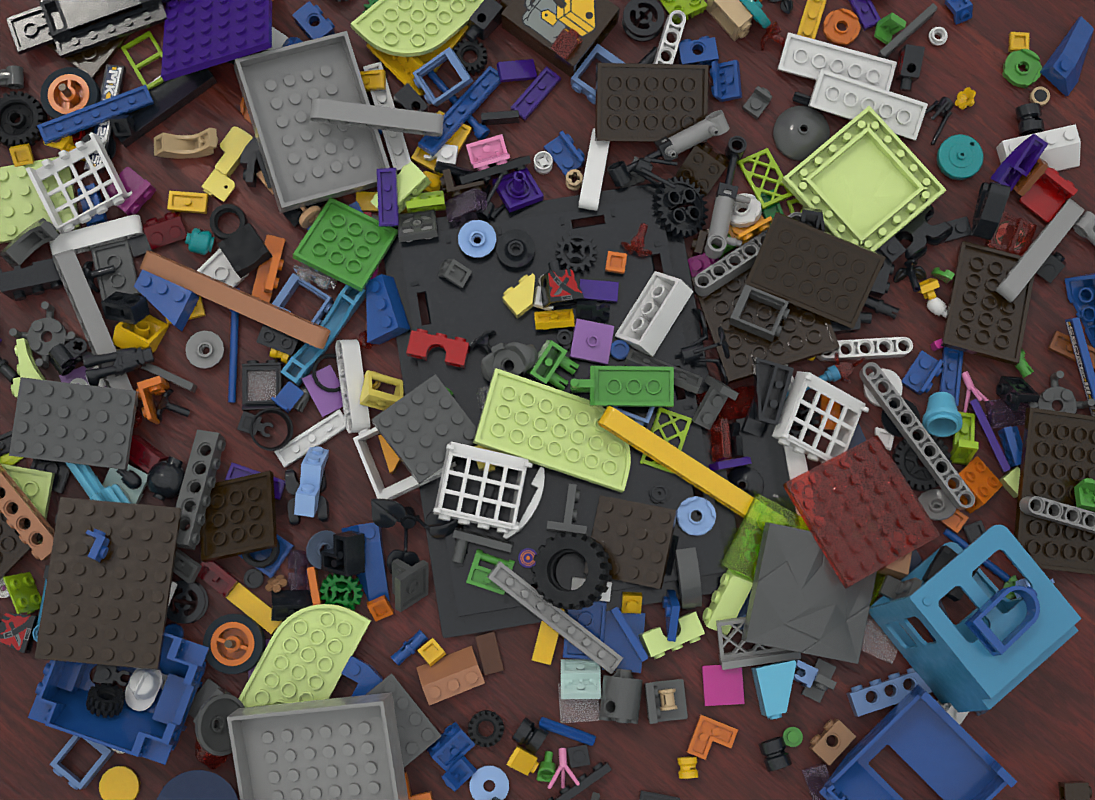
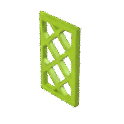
M768 148L737 161L763 209L793 196L781 182L784 176ZM766 154L770 161L769 164L758 161L760 156ZM750 162L754 164L751 172L745 169L744 163ZM757 165L767 168L765 176L754 173ZM770 169L776 171L779 177L778 180L767 177ZM752 177L763 180L760 188L755 187L751 180ZM766 181L776 184L774 192L763 189ZM779 185L784 186L787 191L786 194H777ZM761 193L772 196L771 200L764 203L760 196Z
M659 407L651 432L654 433L659 430L663 439L667 442L679 437L678 449L682 450L692 418ZM661 412L667 414L670 421L662 425L658 422ZM680 419L687 421L685 429L681 432L675 423ZM672 423L677 434L666 438L662 428ZM642 454L641 464L673 474L662 465L656 464L657 462L645 460L646 455Z

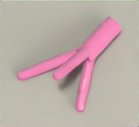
M963 372L961 376L967 387L963 412L967 413L971 391L979 401L983 400L990 407H993L994 404L974 386L969 372Z
M566 748L559 749V767L552 777L548 789L552 788L560 772L561 788L565 787V770L577 786L580 785L567 765Z

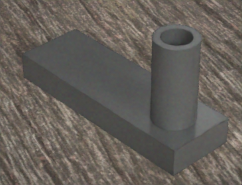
M456 527L453 538H457L452 561L463 563L468 542L506 552H511L514 542Z

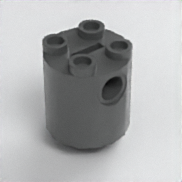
M616 668V673L613 676L603 675L599 720L638 724L643 680L633 678L632 670Z

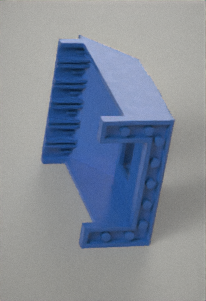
M918 684L845 756L819 793L826 800H904L869 765V762L886 745H889L943 800H992L1007 784L1012 788L1017 781Z

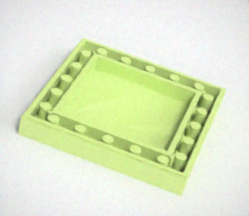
M870 106L784 176L781 181L804 207L822 210L824 227L827 233L873 252L877 251L946 191L943 185Z

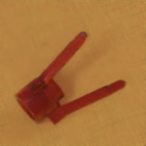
M838 353L834 354V365L839 370L841 381L850 384L851 380L847 377L852 373L853 368L865 361V358L863 357L852 364L847 361L840 363Z

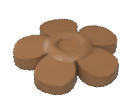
M278 575L276 578L268 579L265 589L268 592L273 590L276 593L281 590V587L286 586L288 582L284 575Z

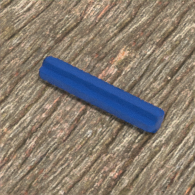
M541 717L538 724L545 730L593 746L596 740L595 735L545 717Z

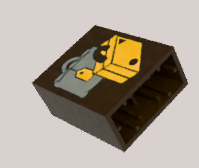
M501 0L500 5L503 6V12L501 13L502 28L569 77L575 74L597 44L601 45L616 26L620 10L619 7L609 0Z

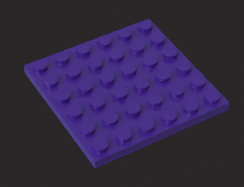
M171 0L166 2L165 11L167 19H165L161 68V77L164 81L272 48V0Z

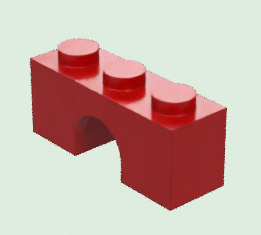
M417 329V331L411 330L406 354L409 357L427 360L430 350L440 347L446 351V365L465 369L470 345L464 338L455 337L454 340L447 338V335L442 333L431 335L428 334L427 330Z

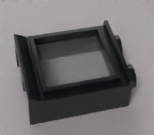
M249 360L247 364H242L243 411H262L267 408H276L284 411L271 400L272 396L275 398L284 387V375L281 373L284 366L278 363V360H267L266 363Z

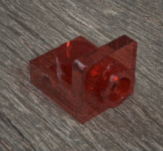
M570 28V30L563 29L550 48L564 59H568L577 44L583 40L579 38L580 34L573 28Z

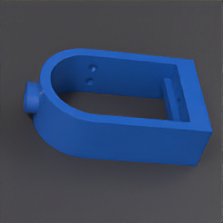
M1029 586L1003 588L995 593L965 624L993 656L1002 655L1038 619L1040 604L1037 592ZM1014 592L1024 599L1027 606V614L1025 619L1001 642L984 623L982 618L1008 593Z

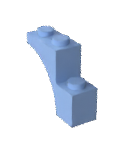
M319 446L309 448L301 464L300 486L295 495L294 515L315 516L329 450Z

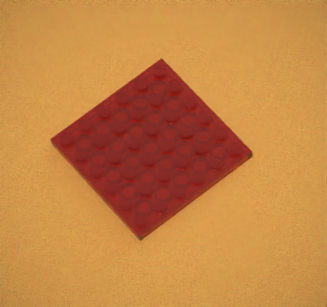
M878 435L783 484L784 489L812 532V535L845 589L940 536V533Z

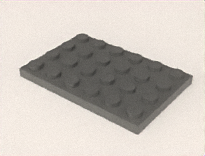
M21 377L9 456L127 470L139 392Z

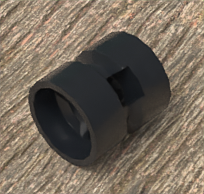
M1028 103L1015 109L1017 120L1020 121L1018 124L1020 136L1035 134L1045 130L1043 119L1040 118L1042 111L1039 103Z
M525 717L513 735L512 740L520 745L525 744L527 750L536 754L549 732L540 726L536 728L535 723Z
M783 736L758 744L761 754L766 757L764 763L768 772L792 764L789 753L784 751L786 744Z

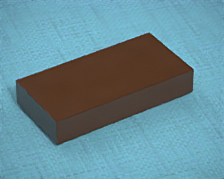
M495 632L476 636L484 674L488 675L503 671L504 668Z

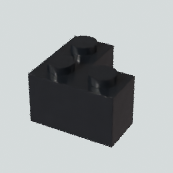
M356 531L333 534V548L321 551V570L346 577L365 573V534Z

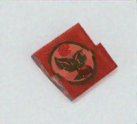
M1003 212L993 238L987 240L985 246L1023 256L1030 246L1037 225L1022 217L1016 218Z

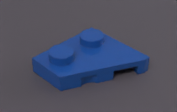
M667 589V594L663 596L662 607L665 608L667 641L676 642L680 604L675 590Z

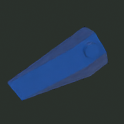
M1095 273L1065 278L1068 299L1070 303H1073L1077 311L1076 315L1081 319L1085 327V333L1092 347L1095 348Z

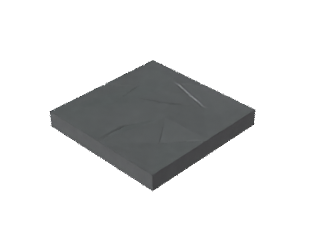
M765 522L741 640L858 664L882 546Z

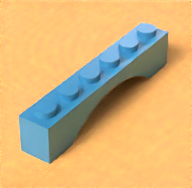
M348 285L344 286L330 311L320 324V326L331 331L325 348L320 349L305 343L281 370V373L300 387L303 383L302 378L309 375L314 362L324 355L365 300L366 290L363 289L361 292Z

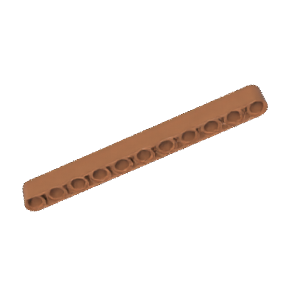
M146 251L140 269L320 349L325 348L331 332L329 329L158 253Z

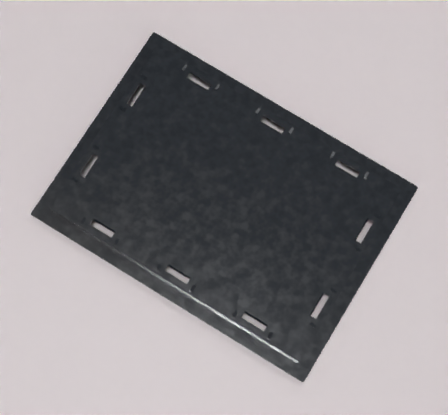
M652 183L601 191L597 211L578 208L580 195L540 201L510 213L505 207L494 219L489 218L487 221L479 218L475 212L436 218L438 237L413 240L411 242H399L397 235L384 256L386 275L394 277L411 330L423 329L427 330L428 334L431 335L442 333L447 335V338L454 340L455 337L464 338L469 345L484 332L495 330L497 334L489 336L491 347L499 343L519 342L521 344L534 345L537 353H539L547 340L553 341V338L558 334L559 328L536 330L534 312L548 310L534 306L517 319L503 302V293L510 287L515 288L520 284L518 281L523 276H530L532 273L535 275V288L540 286V276L550 272L548 263L557 260L556 256L559 255V253H556V248H560L557 242H563V235L569 237V231L573 235H576L577 230H579L580 235L586 232L587 239L593 237L591 244H597V248L593 249L598 251L597 256H592L596 259L595 263L590 262V269L585 266L583 273L580 269H577V272L574 273L579 286L580 279L619 282L617 303L597 301V306L603 303L610 304V311H603L610 313V319L603 320L600 317H596V321H592L614 326L612 343L620 340L615 334L655 272L652 255L660 254L663 274L681 279L693 291L684 237L679 238L678 234L672 236V231L666 233L667 227H660L662 221H656L659 215L653 213V211L657 210V207L652 206L656 202L652 197L656 195L655 190L659 187ZM604 216L605 223L572 228L571 223L572 220ZM472 220L487 222L496 233L494 249L488 255L481 258H473L466 255L458 246L460 229L465 223ZM512 229L527 232L535 244V253L531 261L517 268L509 267L502 263L496 251L497 241L500 236ZM566 246L563 250L564 256L569 252ZM514 247L512 251L514 253H518L519 248ZM589 248L584 252L587 258L590 254ZM573 249V254L577 253L579 255L580 250L576 251ZM608 251L627 254L624 274L605 271ZM455 259L472 271L463 288L458 287L444 277L438 276L440 272L439 267L444 260ZM562 266L561 270H566L567 266ZM425 292L430 323L428 325H422L417 293ZM694 292L653 356L656 359L676 367L680 366L681 369L703 377L697 394L684 389L686 399L678 400L676 385H674V407H662L689 418H693L710 385L704 382L707 375H709L707 363H695V361L684 363L681 354V348L690 346V343L702 337L699 319L691 310L696 308ZM577 303L553 307L552 310L573 309L575 323ZM574 327L565 328L570 332L574 331ZM411 330L397 336L396 340L405 395L436 374L443 385L454 393L453 398L477 428L490 386V382L483 377L481 372V361L487 355L482 346L476 345L471 353L468 352L464 369L446 365V351L440 347L431 349L427 360L409 357L406 351ZM702 341L701 343L697 344V346L700 345L701 348H702V347H703V341ZM569 348L565 356L578 363V369L575 368L576 372L571 375L568 371L558 366L555 373L569 381L567 385H563L565 386L564 392L590 400V393H572L570 381L572 379H590V366H626L624 365L626 358L616 360L610 354L608 364L605 365L570 358ZM702 351V352H703V356L700 357V358L706 359V358H705V352ZM507 360L505 362V369L512 371L514 363L511 360ZM527 373L524 375L526 379L541 383ZM547 382V384H544V385L553 387V388H555V389H558L557 387H555L554 385H552V384L549 383V382ZM618 407L643 418H646L649 407ZM659 407L654 408L648 426H643L651 431ZM662 412L658 420L660 425L670 421L669 416ZM717 418L710 430L691 421L681 450L707 468H709V464L724 461ZM682 419L675 422L680 432L685 429L687 421ZM672 423L662 428L666 438L677 434ZM659 430L654 432V434L663 439ZM676 437L668 442L678 449L680 439ZM630 445L631 464L625 491L622 493L532 463V468L527 467L517 522L521 521L537 491L536 488L531 486V483L540 467L544 468L545 474L543 494L537 510L530 521L516 535L508 539V541L514 542L511 552L468 542L463 563H457L452 561L456 538H453V533L444 538H434L430 535L429 529H426L443 638L542 621L506 592L502 595L468 584L466 581L476 551L480 549L483 550V553L507 561L509 559L514 560L515 564L512 571L531 586H536L537 584H533L532 580L535 577V573L531 572L532 568L521 566L518 556L525 548H531L539 555L540 551L538 548L541 545H545L548 538H554L556 534L564 533L547 530V522H564L569 484H576V490H580L579 501L574 502V509H577L576 521H572L571 524L587 526L586 536L589 537L592 535L600 495L677 510L684 500L695 496L694 486L674 473L671 474L646 464H641L640 460L643 453ZM646 456L645 460L647 461H654L648 456ZM461 457L453 459L451 463H456L453 470L464 473L467 459ZM471 460L468 474L483 477L484 471H479L477 461ZM497 466L495 471L488 472L487 479L501 482L503 467ZM508 468L505 483L516 485L519 471ZM726 470L715 471L716 474L728 481ZM449 475L446 489L460 492L463 477ZM441 477L419 487L425 524L427 515L435 508ZM467 479L465 493L467 494L472 485V479ZM655 484H663L669 490L668 499L663 503H655L651 499L649 491ZM504 487V489L511 491L507 503L512 504L515 489ZM703 492L704 499L711 502L716 512V520L712 529L704 535H688L682 531L676 519L673 535L679 536L676 550L696 548L702 595L712 594L719 588L720 579L727 572L728 568L745 574L734 512ZM445 493L442 508L456 511L459 496ZM505 507L500 521L509 522L511 508ZM698 511L691 513L693 521L698 522L701 520L702 515H699ZM470 523V525L461 524L462 529L504 539V533L497 532V528L489 527V530L478 528V524ZM569 552L557 564L556 577L564 589L571 590L572 577L587 578L588 574L584 573L586 560L581 554ZM674 559L671 576H664L662 590L611 579L610 602L607 601L606 611H610L615 607L621 609L622 592H642V605L662 602L663 596L667 594V589L675 590L679 599L680 589L676 560ZM480 560L478 565L491 570L495 567L494 564Z

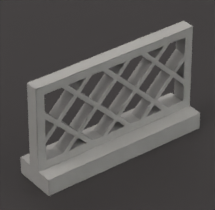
M746 617L716 621L719 662L723 670L801 659L800 652L765 647L760 644H755L752 649L746 650L742 647L745 641L741 640L739 644L733 641L731 638L737 631L741 634L743 633V630L740 628L745 623ZM731 625L734 629L726 636L722 633L721 626ZM728 642L736 646L732 652L724 653V647Z

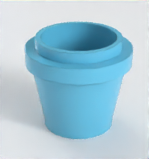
M947 392L932 394L928 398L926 413L922 418L923 427L929 434L937 437H948L957 433L962 428L963 423L962 416L958 412L955 398Z

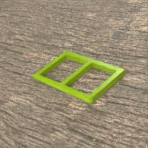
M151 31L144 33L121 47L141 83L147 86L148 91L164 82L163 78L160 77L147 85L139 72V69L162 57L163 52ZM150 37L158 52L135 65L127 50Z

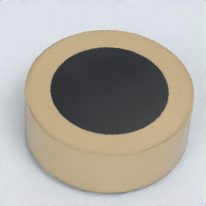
M1036 87L1030 93V102L1039 103L1041 106H1044L1050 99L1049 91L1044 87Z

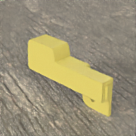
M232 127L222 140L220 147L224 155L201 186L205 193L211 197H217L223 202L226 201L235 189V183L230 179V176L239 166L244 148L253 139L250 134L241 128Z

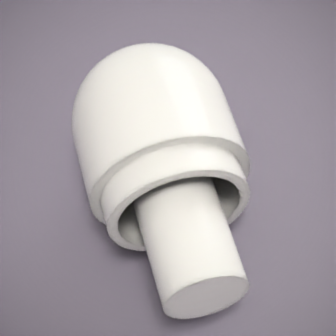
M937 297L928 300L927 308L937 316L942 315L945 318L947 316L948 310L946 309L947 305H945V302Z

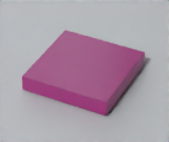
M721 665L702 666L704 706L745 704L742 667L723 670Z

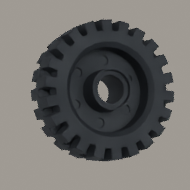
M11 91L9 95L7 93L2 94L3 98L0 97V143L9 148L28 143L34 146L36 140L40 141L42 139L37 125L48 121L43 106L28 93L24 94L22 91H18V93ZM21 117L18 123H14L17 118Z
M919 433L912 434L915 440L920 441L921 436ZM930 435L952 464V460H950L951 454L948 453L947 445H944L941 439H937V436ZM905 438L900 441L891 457V467L894 470L893 474L897 476L896 479L904 487L917 491H927L939 486L927 468L918 465V456ZM925 447V455L931 457L932 450ZM937 463V465H936L937 471L940 472V473H943V472H944V467H943V465L940 464V463Z

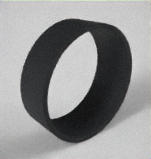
M276 408L264 409L258 412L251 422V437L255 444L264 450H280L292 438V421L282 410ZM275 413L285 420L288 432L285 440L280 445L264 447L255 440L253 424L262 414Z

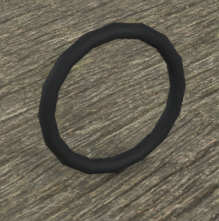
M324 354L314 362L312 377L320 389L327 392H338L341 390L340 387L327 388L318 381L316 376L317 365L322 359L327 357L336 358V354Z

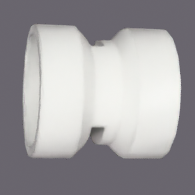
M540 151L534 157V169L539 174H548L553 166L552 156L546 151Z

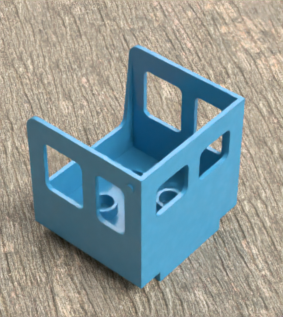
M1003 525L990 527L964 550L954 542L943 544L942 546L947 545L958 554L953 560L927 582H924L922 578L939 551L937 549L901 580L903 582L916 577L922 580L920 588L913 594L896 600L882 596L869 608L870 616L933 691V694L941 704L951 703L958 713L990 710L1079 630L1075 627V624L1082 619L1008 528ZM997 550H1001L1027 580L1031 588L1037 592L1040 613L1036 622L1002 655L993 656L966 626L965 622L999 591L980 568H978L973 577L972 573ZM955 586L960 587L977 607L957 625L953 624L939 607V600ZM1004 597L982 620L1002 642L1025 619L1027 614L1026 603L1022 597L1012 600ZM917 617L936 641L926 642L907 618Z

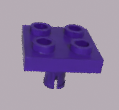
M527 167L504 175L496 189L509 213L540 202L544 198L543 193ZM498 178L493 179V186Z

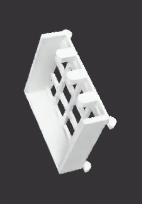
M93 132L89 134L91 137L90 141L86 143L83 141L76 142L75 149L69 152L66 150L60 151L58 153L60 157L53 161L49 159L43 160V166L36 170L30 167L26 168L53 225L60 234L75 229L74 226L90 221L91 217L96 214L100 215L107 212L108 208L112 205L122 204L125 201L124 199L129 198L132 194V191L127 193L103 146L107 142L106 139H100ZM98 151L103 163L94 167L89 155ZM85 158L90 170L79 175L74 163ZM70 167L75 178L63 184L58 172ZM106 167L111 179L103 183L97 171ZM93 174L98 186L87 191L82 179ZM54 175L59 187L47 192L42 181ZM77 182L83 194L71 200L66 188ZM114 183L118 194L110 198L105 187ZM101 190L106 200L94 206L90 195ZM62 191L67 203L55 208L50 197ZM85 198L90 209L79 215L74 204ZM70 207L74 218L63 223L58 212Z
M797 371L783 406L779 423L776 425L772 437L778 439V443L783 446L793 447V451L796 453H805L809 460L822 462L821 466L827 469L836 467L846 470L847 466L842 464L861 412L868 413L869 408L865 407L866 404L810 372ZM807 386L816 391L812 404L802 399ZM821 394L830 399L826 411L816 407ZM834 401L843 406L839 419L830 415ZM800 404L810 408L805 421L795 417ZM814 411L823 416L819 428L809 424ZM827 419L837 423L832 436L823 432ZM793 421L803 426L798 439L789 434ZM807 428L817 433L812 446L803 442ZM821 436L830 440L825 453L816 449Z
M456 442L448 443L433 514L438 515L440 520L450 521V518L457 519L459 524L470 525V523L478 524V528L489 530V527L497 528V532L508 534L509 531H519L520 526H516L526 470L527 467L532 468V463H529L528 459ZM453 456L467 459L464 473L450 470ZM471 460L485 463L483 477L468 474ZM490 464L504 467L501 482L487 479ZM508 468L519 471L516 485L505 483ZM449 475L463 477L460 492L446 489ZM467 479L481 482L479 496L465 493ZM486 483L500 486L497 500L483 497ZM504 487L515 489L512 504L502 502ZM445 493L459 496L456 511L442 508ZM463 498L478 500L475 515L461 512ZM482 502L496 504L493 519L479 516ZM500 506L511 508L509 522L498 520Z

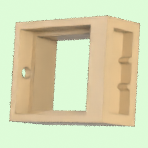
M707 0L708 6L706 10L734 41L739 37L740 39L744 38L749 33L753 15L739 0Z

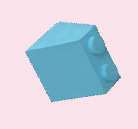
M795 660L751 668L761 715L770 719H777L782 717V713L787 712L796 668Z

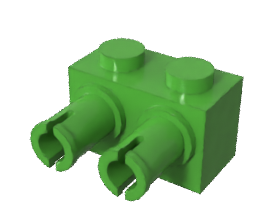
M547 340L538 353L537 362L527 371V374L543 384L549 382L563 391L565 389L563 385H567L569 381L555 373L556 368L560 366L573 375L576 372L574 369H578L579 364L565 356L567 350L552 340Z

